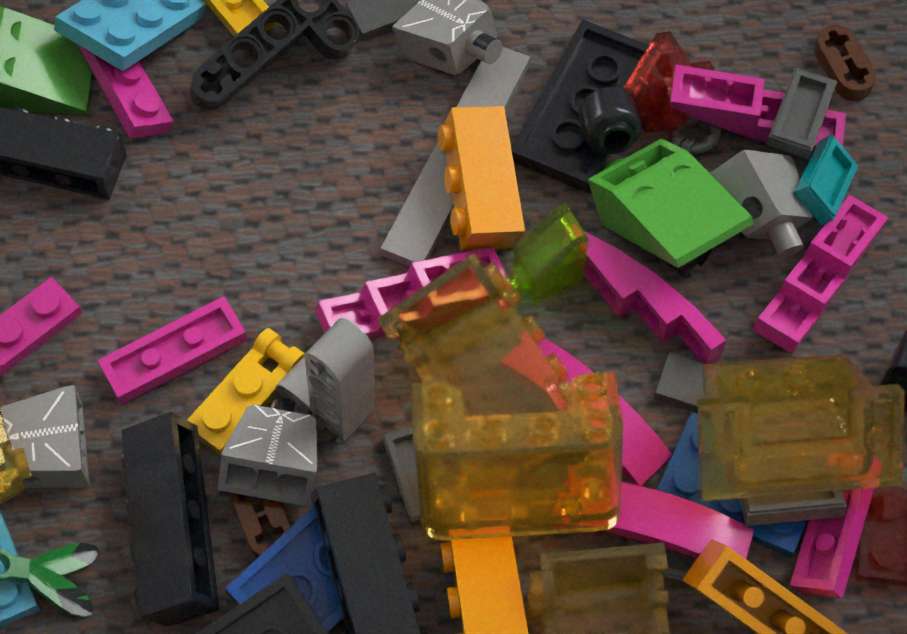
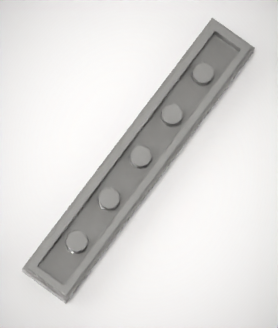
M502 46V52L494 63L480 62L456 107L504 106L506 112L530 66V57ZM438 142L380 248L381 256L408 267L414 262L429 260L450 220L452 208H454L452 193H447L444 185V171L446 166H448L446 152L439 150Z

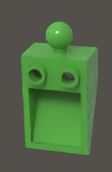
M0 7V107L9 109L11 107H19L35 113L87 115L93 72L78 45L54 31L55 25L5 7Z
M664 139L657 140L625 159H611L604 165L600 173L588 179L601 225L677 268L754 224L752 216L687 150Z

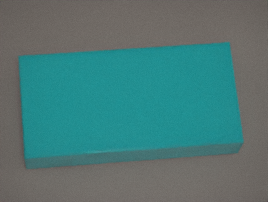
M832 134L819 140L794 191L795 195L821 226L835 219L858 169L857 163Z

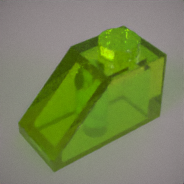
M566 203L557 206L514 247L513 267L509 269L511 280L520 294L527 292L534 305L583 282L589 239Z

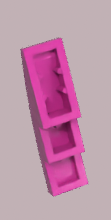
M676 65L670 107L716 127L767 143L785 93L765 90V79ZM827 110L811 154H813L819 140L831 134L843 146L846 113Z
M849 195L840 206L835 219L826 223L811 241L805 255L786 277L778 294L758 317L752 330L793 355L876 239L889 217Z
M575 226L567 231L564 252L618 318L634 309L661 343L677 334L701 363L712 365L721 358L726 339L692 303L661 277L618 248Z
M492 246L414 262L406 274L367 281L359 293L318 301L315 313L324 334L339 318H346L356 324L372 340L509 289L511 282Z

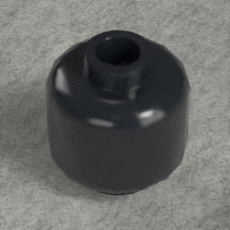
M618 87L601 88L589 94L580 104L578 112L580 124L586 143L594 151L603 154L622 153L629 149L640 137L642 130L641 119L634 99L627 91Z

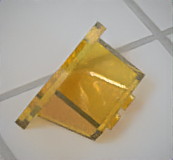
M846 354L703 364V392L705 399H697L699 494L703 501L902 486L905 391L899 384L873 386Z

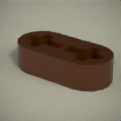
M831 25L823 28L818 34L814 52L827 77L837 81L835 91L841 97L851 101L863 100L868 97L876 80V72L857 38L844 26ZM829 41H832L835 46L843 45L841 55L835 46L827 47ZM849 71H850L851 75L853 76V78H855V79H860V78H862V79H863L861 85H858L855 80H850V81H847V80H846L847 77H848Z
M231 493L232 503L249 548L255 558H258L269 548L266 543L257 544L264 539L260 524L269 521L275 535L284 534L291 528L282 504L279 501L261 498L264 510L255 513L249 500L241 502L242 499L247 497L246 495Z

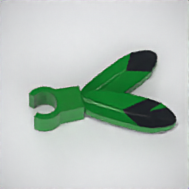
M80 542L55 549L31 560L14 556L7 550L0 549V561L4 565V572L0 574V582L4 580L23 583L27 580L34 590L59 610L74 617H88L93 612L88 596L80 588L63 577V575L90 565L97 558L99 550L95 545Z

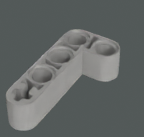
M339 318L305 353L304 357L276 384V390L281 397L295 401L300 407L299 413L313 416L319 429L322 430L326 427L338 437L335 441L343 444L375 410L373 344L356 324L346 318Z

